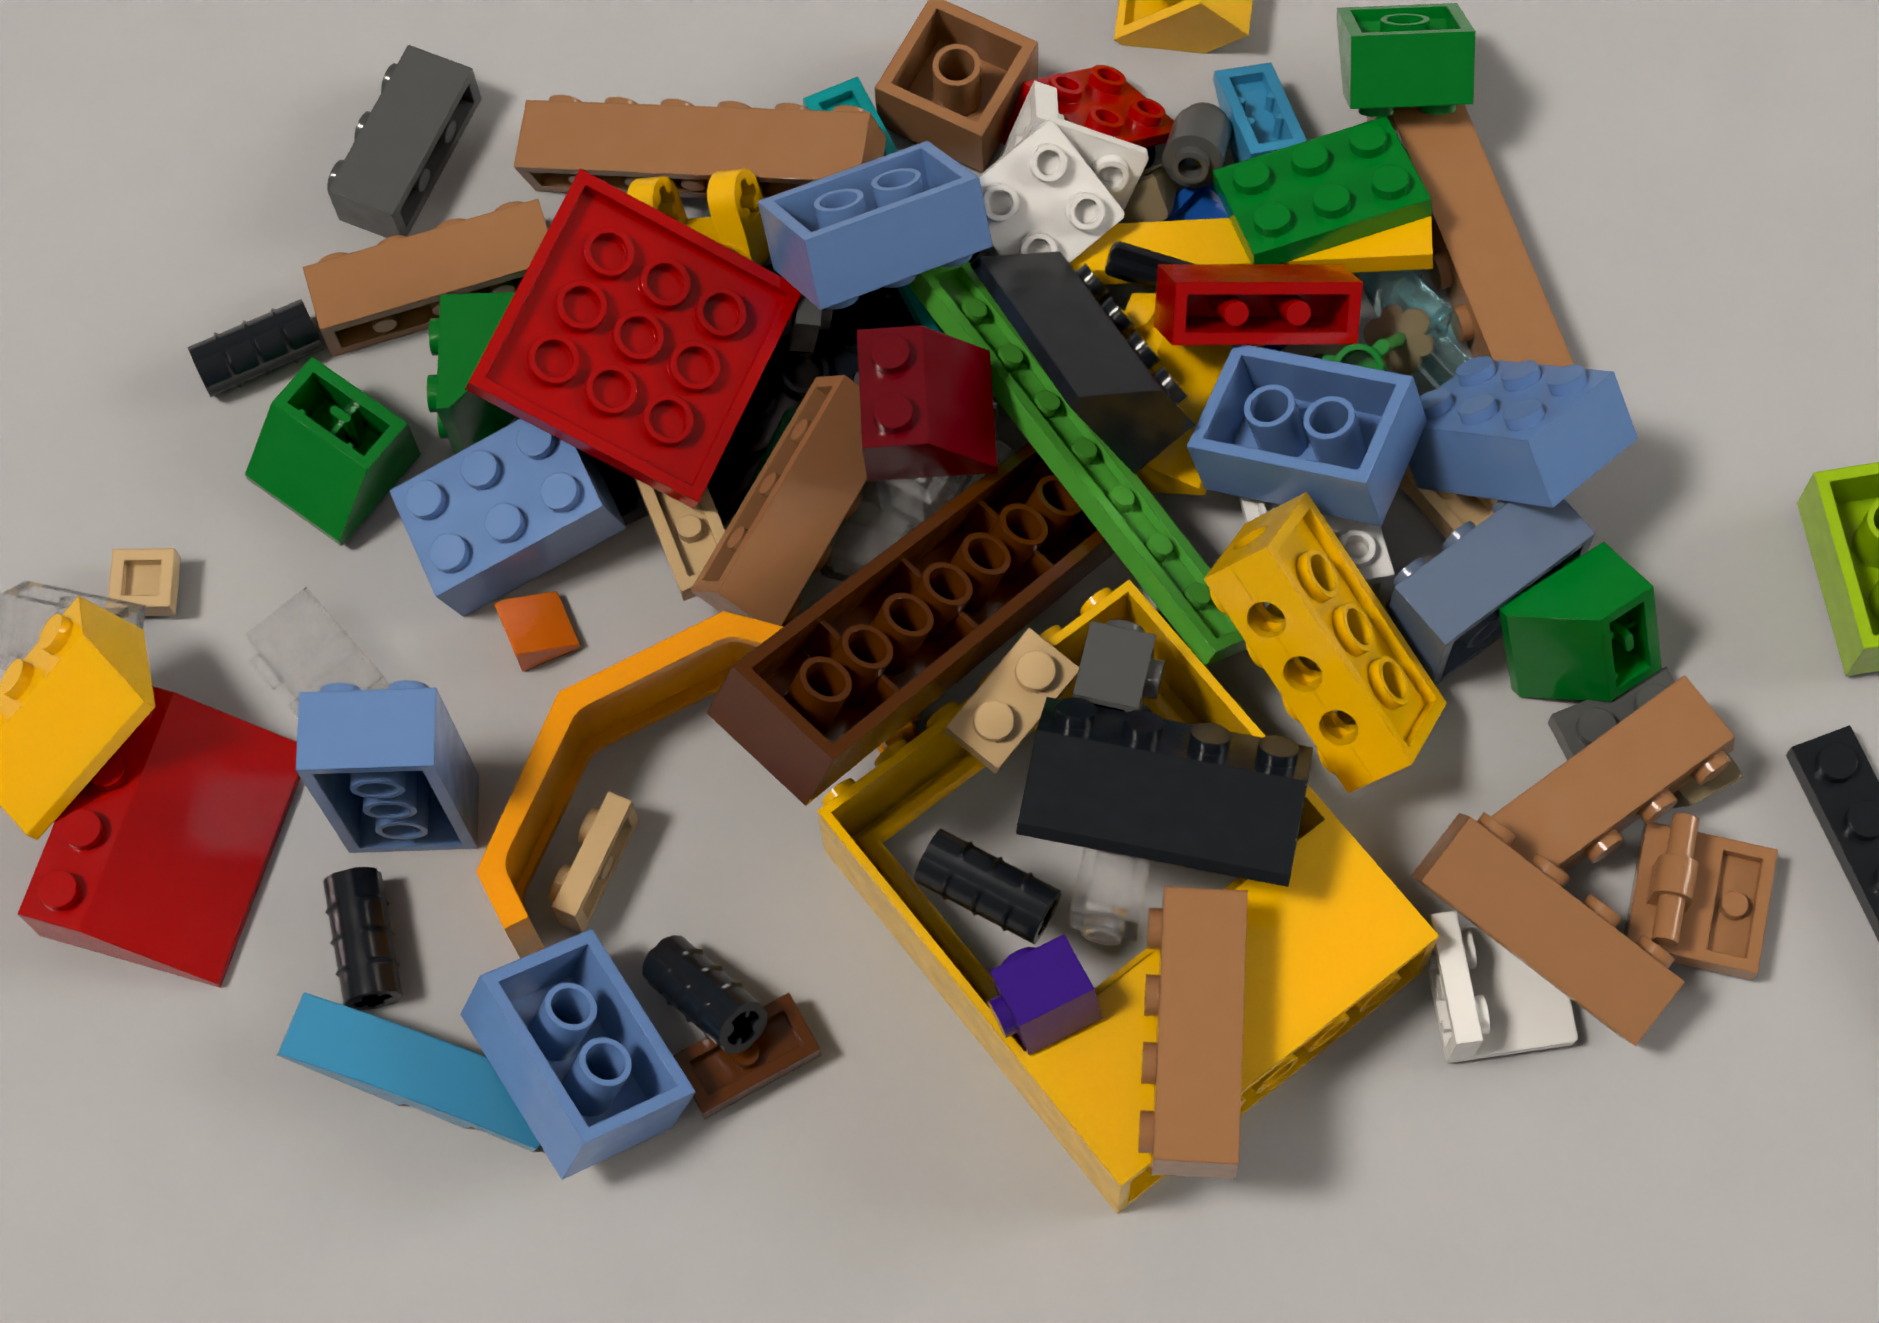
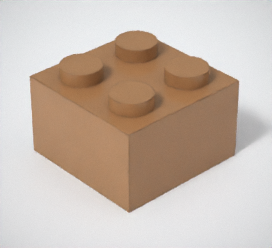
M928 0L875 86L876 111L886 129L917 143L929 141L954 160L983 173L1004 137L1022 83L1038 79V42L948 1Z

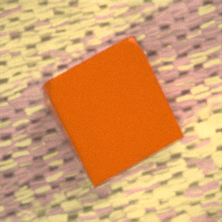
M557 591L508 598L494 603L522 672L581 648Z

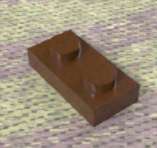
M790 993L763 1006V1009L768 1013L767 1025L761 1037L746 1051L738 1054H728L714 1041L704 1038L673 1055L696 1091L693 1098L704 1119L822 1056L819 1045Z

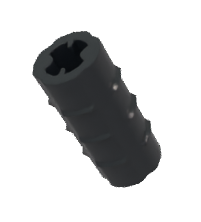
M302 299L278 309L272 308L269 313L248 322L243 320L241 325L220 334L215 332L213 337L188 347L195 367L210 397L236 386L241 388L243 383L264 374L269 376L271 371L292 362L298 363L299 359L324 349Z
M941 828L929 842L914 874L916 883L941 895L943 900L948 899L971 911L973 916L979 915L1000 926L1003 932L1008 930L1032 944H1036L1044 933L1062 895L1061 890L1034 877L1032 872L1026 873L1005 862L1002 856L997 858L974 846L972 841L966 842Z
M354 867L332 873L323 881L327 903L325 913L329 916L333 939L330 944L334 946L338 969L335 975L339 977L343 1005L359 1011L391 1005L399 1001L403 995L398 971L400 964L396 960L393 943L395 933L391 930L387 908L390 903L386 900L382 873L374 867Z
M672 935L663 938L656 947L648 952L643 962V977L650 986L666 999L668 1005H673L685 1016L687 1022H692L705 1034L706 1039L714 1041L728 1054H738L746 1051L761 1037L767 1025V1011L763 1009L760 1002L744 990L742 983L735 982L724 972L722 966H717L708 959L703 949H697L683 936Z

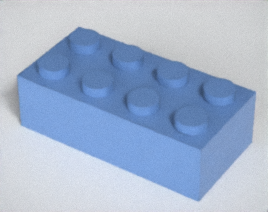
M404 680L389 684L388 689L361 690L353 684L330 683L320 687V691L299 692L296 772L349 853L477 849L479 774L436 687L429 688L428 685L422 682Z

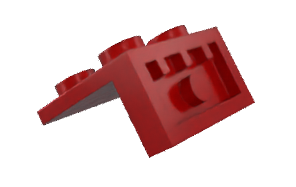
M1096 65L1092 68L1063 74L1056 73L1048 77L1024 81L1002 139V143L1005 145L1034 80L1057 88L1058 113L1064 115V120L1144 148L1167 143L1174 120L1166 114L1161 104L1146 98L1131 86L1119 70L1107 65Z

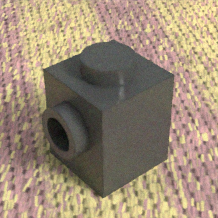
M1113 619L1107 621L1106 624L1090 621L1072 697L1088 700L1098 707L1124 712L1142 710L1144 697L1157 699L1165 660L1154 658L1156 635L1145 633L1141 626L1126 620Z

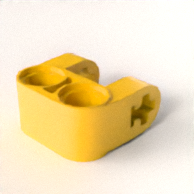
M750 169L721 170L712 174L707 188V202L711 217L687 218L679 192L669 177L637 178L631 182L627 194L762 267L771 258L758 206V201L764 198L759 183Z

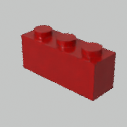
M1158 264L1154 327L1171 345L1358 343L1363 282L1341 264Z

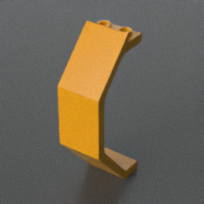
M722 611L557 693L476 870L519 958L544 949L527 914L525 895L590 759L601 749L718 692L732 665L784 626ZM915 716L877 747L879 753L881 754L896 741L904 739L909 743L916 738L919 732L914 722L919 720V716Z

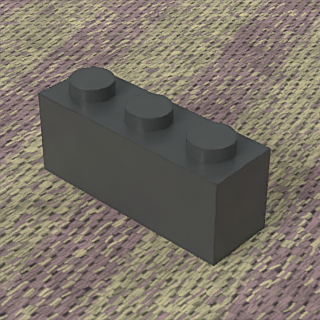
M411 45L406 47L398 64L393 63L388 67L382 80L381 95L372 111H366L359 119L354 135L355 142L345 160H339L334 165L328 178V194L339 220L385 238L396 235L408 236L482 99L471 67Z

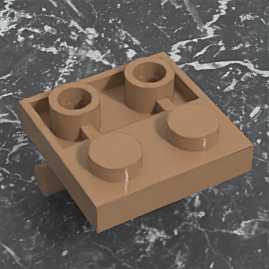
M1688 813L1673 814L1671 826L1656 822L1645 824L1641 835L1624 935L1634 943L1642 935L1648 937L1675 958L1673 963L1753 980L1759 970L1778 849L1698 832L1700 819Z

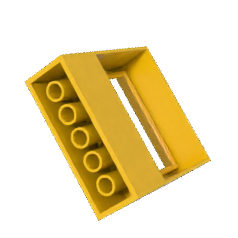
M1130 579L1114 591L1106 587L1096 592L1081 607V615L1063 629L1059 625H1054L1039 635L1079 667L1090 621L1106 624L1109 620L1120 619L1138 624L1145 630V633L1156 635L1154 658L1165 660L1157 699L1144 697V703L1153 713L1166 720L1193 725L1214 723L1225 727L1230 732L1261 738L1265 737L1264 733ZM992 669V670L980 681V683H979V685H978V688L982 685V683L987 679V677L992 673V671H993L994 669ZM1076 678L1059 699L1073 696ZM970 698L960 705L957 701H952L937 710L926 723L928 729L912 741L907 743L902 739L891 744L876 758L874 769L856 782L852 778L840 782L824 796L821 802L823 807L817 810L824 850L1118 1214L1166 1176L1151 1174V1153H1138L1140 1110L1153 1111L1154 1084H1141L1143 1042H1156L1157 1017L1144 1016L1146 974L1159 975L1160 950L1146 948L1094 988L1103 1019L1031 1055H1028L1017 1033L1005 1038L988 1004V1000L998 996L992 977L883 844L986 767L944 733L946 726ZM1308 784L1289 886L1286 887L1238 877L1224 888L1248 891L1241 1116L1423 973L1439 938L1437 932Z

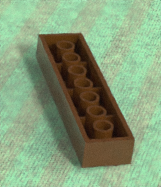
M1030 442L997 465L998 473L985 474L732 665L707 714L805 806L1113 555V549Z

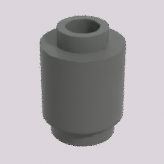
M1200 102L1185 108L1176 116L1162 155L1163 167L1173 181L1190 188H1201L1214 182L1212 170L1223 167L1232 139V127L1223 110L1214 104Z

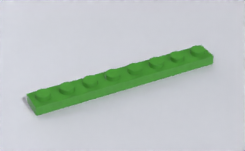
M969 261L959 266H939L917 274L915 279L908 284L909 288L945 334L990 351L993 396L1197 658L1207 667L1246 650V642L1229 616L1220 612L1211 598L1209 587L1204 581L1205 576L1211 570L1139 477L1115 455L1066 403L971 268Z

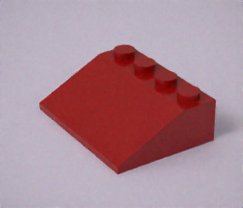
M152 686L155 708L55 820L17 914L39 936L221 988L301 779L296 772L297 742L178 693Z

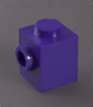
M1064 934L1037 948L1025 947L1010 954L1000 966L990 970L998 996L988 1000L990 1009L1005 1038L1017 1033L1028 1055L1103 1019L1095 989Z

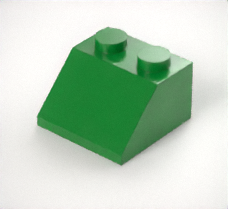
M1457 3L1337 8L1343 95L1350 109H1359V114L1364 116L1384 117L1393 115L1395 107H1419V110L1426 114H1449L1456 111V105L1473 104L1476 31Z

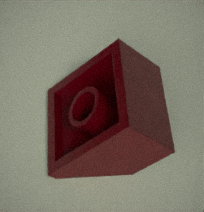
M923 325L857 330L862 450L868 482L998 473L990 351Z

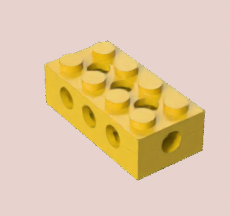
M1305 492L1245 523L1205 576L1204 581L1209 587L1215 606L1220 612L1229 616L1245 640L1248 654L1253 662L1266 671L1281 693L1282 702L1288 714L1294 720L1301 723L1316 745L1323 766L1327 771L1335 774L1347 793H1350L1412 765L1447 702L1309 494ZM1262 602H1267V603H1270V604L1267 605V607H1266V609H1265V607L1263 606V603H1262Z

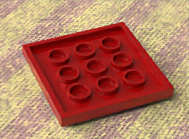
M580 168L465 390L694 509L699 503L801 293L783 277Z

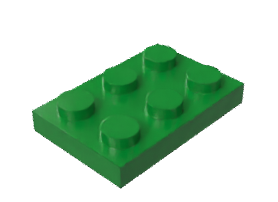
M1387 116L1212 170L1214 188L1251 264H1281L1432 216L1431 197Z

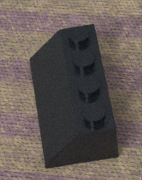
M1058 251L984 256L977 258L970 264L1066 403L1134 474L1195 425L1179 404L1188 396L1164 366L1156 372L1153 370L1152 367L1161 359L1138 331H1135L1131 336L1127 335L1126 332L1135 326L1134 323L1111 296L1104 302L1101 300L1109 290L1086 263L1076 270L1064 255Z
M1046 697L1034 740L1016 834L1288 887L1308 784L1313 747L1298 745L1293 740L1282 736L1271 735L1261 738L1230 732L1225 727L1214 723L1193 725L1166 720L1153 712L1145 710L1124 712L1098 707L1082 698L1056 699Z

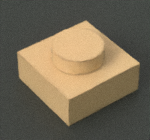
M112 549L107 602L109 611L117 616H176L181 557L176 549Z

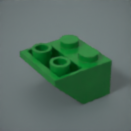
M515 292L440 294L439 318H430L429 346L432 356H438V368L436 375H428L427 403L430 413L437 412L439 436L441 439L449 440L454 455L506 427L517 417L465 390Z
M311 357L272 401L245 476L251 483L342 546L421 453L406 421L314 357Z
M1605 542L1597 545L1582 556L1570 559L1560 570L1530 589L1523 590L1499 608L1511 689L1519 697L1569 700L1588 699L1611 702L1662 669L1654 587Z

